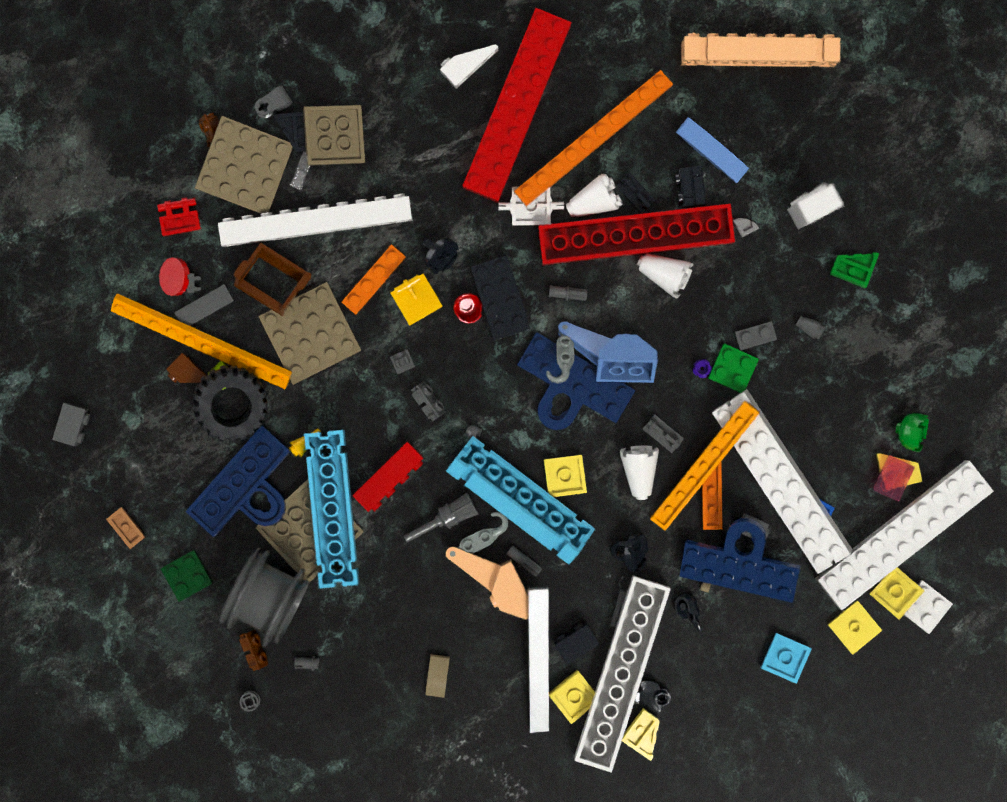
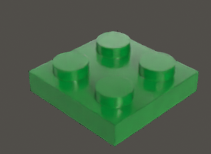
M724 343L708 379L742 393L745 391L759 359Z

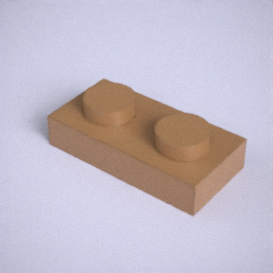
M123 507L106 519L129 549H132L146 537Z

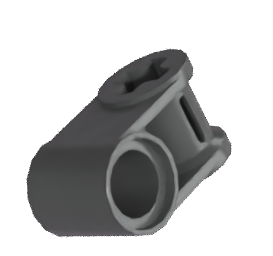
M281 85L257 100L255 110L259 117L267 119L290 106L293 101ZM262 105L267 107L266 112L261 109Z

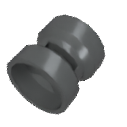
M254 690L246 691L240 698L241 708L248 712L255 710L261 701L259 693Z

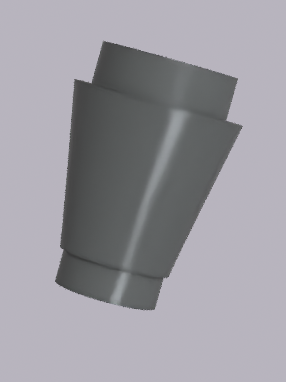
M800 316L796 324L797 327L813 339H820L826 327L821 321Z

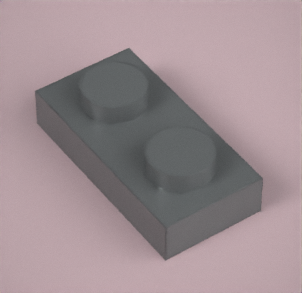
M772 321L734 332L739 350L777 340Z

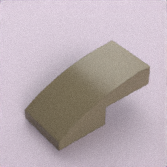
M431 654L425 695L445 697L450 657Z

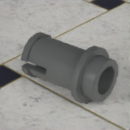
M296 656L294 661L295 669H312L314 671L319 668V658H315V656Z

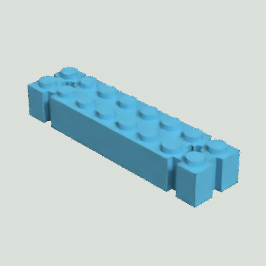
M345 430L328 431L327 437H322V432L304 434L306 449H311V456L306 458L317 565H322V571L318 572L319 589L335 587L336 582H342V586L359 584L358 568H353V562L357 561L348 460L347 453H342L341 446L346 445ZM324 446L331 449L328 457H326L325 453H322V449H325ZM335 562H338L339 565H342L340 571H337L336 568H333V565L336 564Z
M472 436L446 471L457 480L461 477L466 481L465 486L550 551L552 548L557 550V556L567 564H570L580 553L595 528L584 520L578 521L575 518L577 515L494 451H486L483 448L485 445Z

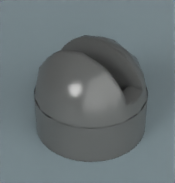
M474 425L466 429L467 438L470 440L474 436L478 439L482 429Z

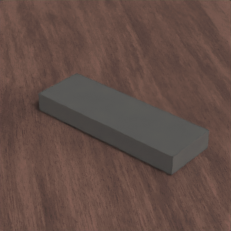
M224 284L174 313L180 322L192 326L234 302V299Z

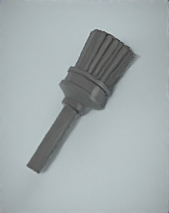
M467 492L451 504L446 503L445 506L439 507L438 515L435 516L434 520L404 535L406 542H409L437 526H445L451 529L452 526L458 525V522L478 515L479 512Z

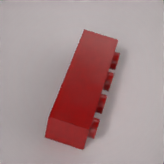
M407 442L352 496L368 512L371 509L375 512L382 505L380 500L384 496L389 498L396 491L394 487L398 483L402 485L410 477L408 473L412 469L416 471L424 464L421 461L424 457Z

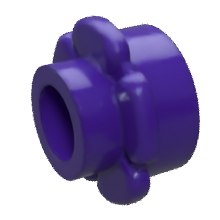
M705 359L697 360L694 363L693 373L700 378L707 377L712 371L709 361Z

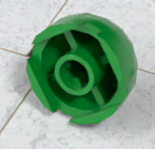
M912 413L904 417L902 423L898 422L896 434H899V441L906 449L921 452L924 444H920V442L926 439L928 431V415Z

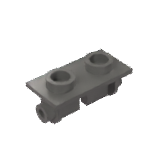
M425 381L411 389V395L418 405L423 402L426 403L421 409L428 419L434 421L446 413L442 402L437 400L432 388Z
M655 414L643 428L645 432L671 453L684 440L682 436Z

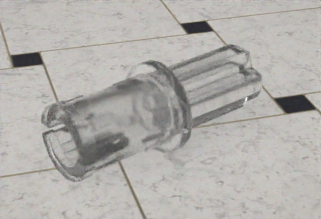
M306 151L303 152L298 167H295L296 172L290 186L299 190L302 189L306 175H309L308 170L310 166H307Z

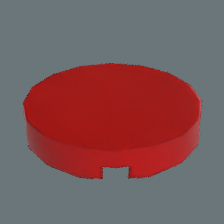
M169 258L160 269V285L167 295H182L189 285V280H187L189 269L183 259Z

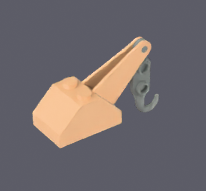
M500 512L491 513V516L500 517L502 519L501 526L482 529L464 538L460 542L459 547H449L446 551V556L492 592L490 599L495 608L499 607L500 611L528 619V593L511 559L499 565L473 554L491 545L508 528L507 517Z

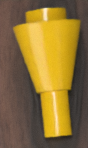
M317 428L312 433H318L321 431ZM304 436L289 442L291 445L289 449L295 457L298 455L302 457L308 450L305 447Z

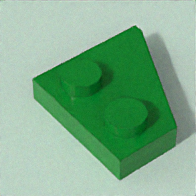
M879 253L854 254L850 256L838 255L830 275L866 288Z

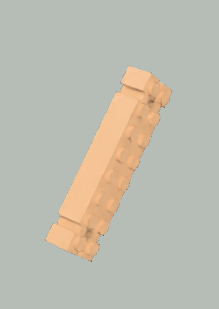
M689 33L688 36L684 37L681 44V66L835 67L840 62V38H835V35H823V38L817 39L813 34L804 35V38H797L795 34H786L784 37H777L776 34H766L765 37H757V34H746V37H738V34H726V37H719V34L710 33L707 34V37H699L698 33Z

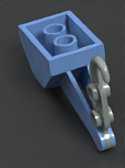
M561 322L559 324L558 335L560 337L556 343L557 364L562 371V375L560 377H553L550 371H547L546 374L550 381L562 383L567 380L574 363L575 348L597 366L596 382L654 383L657 351L638 335L617 334L611 339L569 322Z

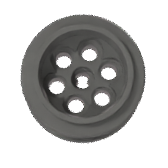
M258 547L239 576L223 609L220 623L228 622L227 628L231 629L236 621L240 620L266 633L263 647H266L272 638H275V643L281 640L309 585V580L302 582L305 574L304 568L294 578L268 565L267 561L270 551L267 550L262 554V549Z

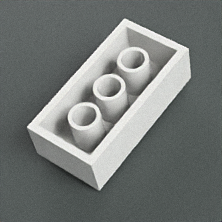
M825 183L790 203L792 207L787 210L797 229H800L843 206V203L833 185L831 184L827 187Z

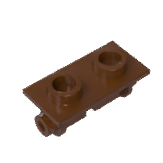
M210 113L207 116L204 114L199 119V127L206 135L208 148L211 145L219 123L217 115L215 116L214 113Z
M254 629L239 635L243 651L250 650V654L245 655L249 668L255 671L269 665L267 655L263 651L260 637Z

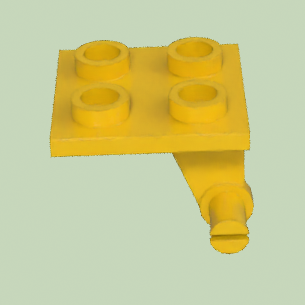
M424 274L417 275L408 281L407 279L404 280L403 284L394 288V291L391 292L409 326L443 307Z

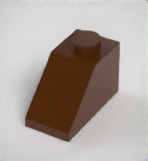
M182 353L166 369L169 372L168 377L175 383L177 381L179 383H200L201 378L206 375L185 353Z

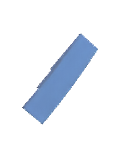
M689 117L676 131L701 156L708 159L735 183H738L749 169L733 153Z

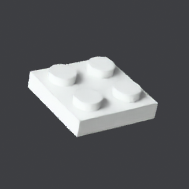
M921 580L918 585L925 592L904 615L930 634L953 604Z

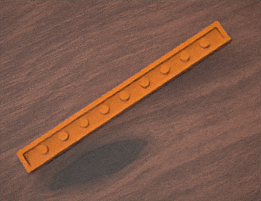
M661 70L517 188L514 191L515 195L526 207L670 89L673 83Z

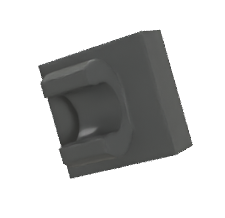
M189 273L187 275L189 285L183 294L201 290V287L194 286V281L201 280V277H194V274Z
M408 349L390 357L397 374L415 367Z

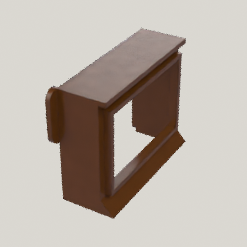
M260 243L249 260L242 261L234 272V277L236 278L234 286L283 316L298 292L304 289L312 275ZM258 258L263 259L298 282L284 304H281L244 280Z

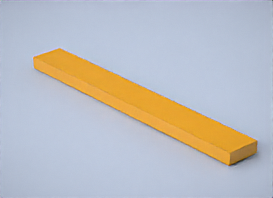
M744 400L651 516L650 520L663 530H666L759 415L760 411Z

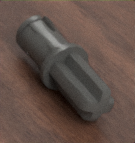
M550 285L549 297L565 298L566 301L568 299L585 301L587 299V290L569 288L568 285L567 287Z
M514 545L506 553V555L519 564V567L522 566L533 576L536 577L540 573L542 568L532 561L528 554L526 556Z

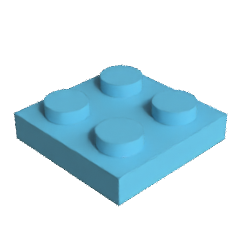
M775 633L760 668L797 684L812 648Z

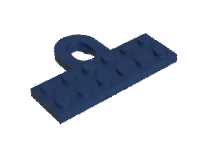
M537 332L517 366L550 384L538 405V416L546 427L553 430H561L568 427L583 404L617 423L636 391L622 382H596V367L575 354L574 363L567 380L562 383L550 381L546 374L547 371H550L553 377H560L562 375V371L557 364L556 343ZM559 393L567 394L571 399L570 408L562 412L560 416L552 415V400L555 395Z
M261 426L185 512L213 537L217 536L239 510L258 525H275L283 518L286 511V503L282 494L266 479L291 451L264 426ZM262 491L267 495L268 501L271 504L269 512L256 510L251 505V497L255 492Z
M741 518L729 526L724 548L686 540L679 577L793 603L800 565L763 557L766 541L764 528L753 519ZM743 532H749L754 543V549L748 553H743L736 547V540L740 538Z

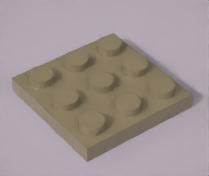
M361 105L303 108L307 166L365 163Z

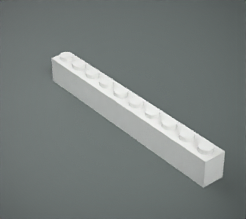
M405 194L393 195L394 198L386 199V196L374 198L375 201L367 202V199L356 200V204L348 205V202L336 203L337 206L329 207V204L317 206L318 209L310 210V207L299 208V212L291 213V210L279 211L280 214L272 215V212L261 213V217L253 218V215L242 216V220L235 221L234 218L222 219L223 222L218 223L221 246L228 247L413 221L409 196L405 197Z

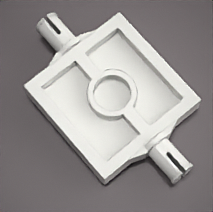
M512 187L510 202H499V206H506L499 207V210H510L512 226L551 224L552 210H564V206H556L564 205V201L552 202L550 188L527 207L514 193L519 187Z

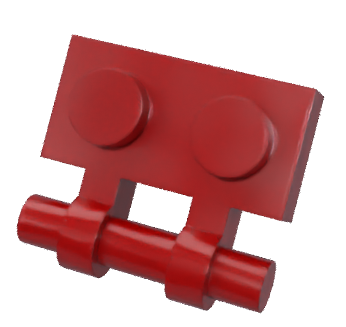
M185 197L179 201L171 202V200L164 201L163 204H157L158 211H166L167 215L159 217L163 237L201 230L198 211H190V206L197 205L196 198L188 199V197ZM183 208L184 213L173 215V209Z

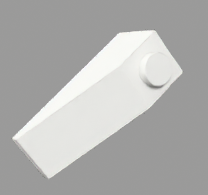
M495 44L454 56L452 59L448 57L441 64L442 68L440 71L457 89L498 51V46Z

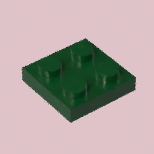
M195 550L161 568L178 602L213 584Z

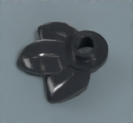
M645 680L641 682L642 690L637 692L634 701L636 704L646 707L645 710L651 714L656 715L661 711L662 707L670 703L671 693L666 688H660L657 682ZM665 695L664 698H659L658 696Z

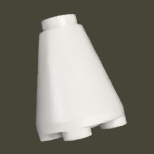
M601 174L571 198L570 202L566 203L571 217H581L619 209V206L623 204L619 195H616L613 190L616 187L612 178H608L606 174Z

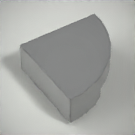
M744 218L733 220L741 238L759 229L756 223Z

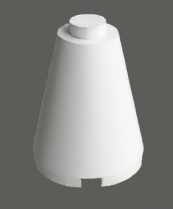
M647 253L645 256L642 255L637 266H640V272L671 296L678 298L681 295L678 293L680 288L684 290L692 273L689 267H692L693 263Z
M632 446L630 451H626V448L620 450L621 460L632 496L636 497L637 500L648 499V496L652 493L659 454L657 447L655 450H652V446Z

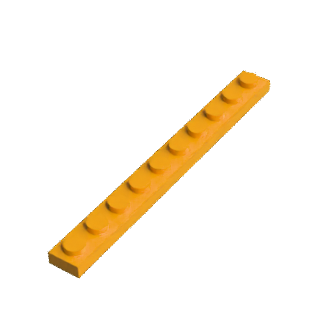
M116 294L111 308L112 312L227 364L235 365L239 369L243 367L258 378L283 389H286L292 374L291 371L120 294Z

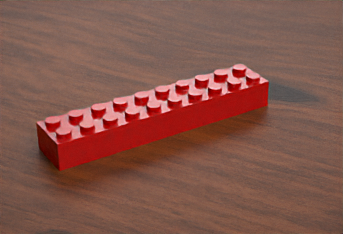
M535 8L464 181L463 189L497 203L499 202L571 27L570 21Z
M731 204L538 226L542 265L726 245L735 242Z

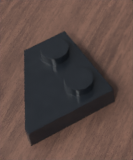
M303 112L275 114L274 118L295 152L306 151Z

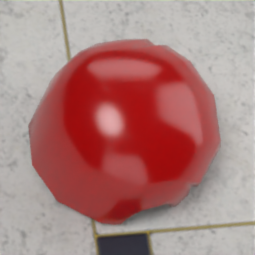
M464 293L455 300L453 310L460 321L470 324L475 323L481 318L483 305L476 295Z

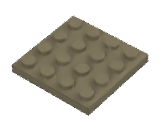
M221 116L195 189L260 214L268 213L293 147L288 141Z
M328 282L294 298L283 316L273 310L258 316L284 368L292 372L290 380L293 385L362 351Z
M308 478L285 500L286 511L278 523L272 526L258 525L256 529L297 573L304 568L303 580H309L310 582L318 575V572L322 571V565H317ZM353 520L356 540L364 531Z

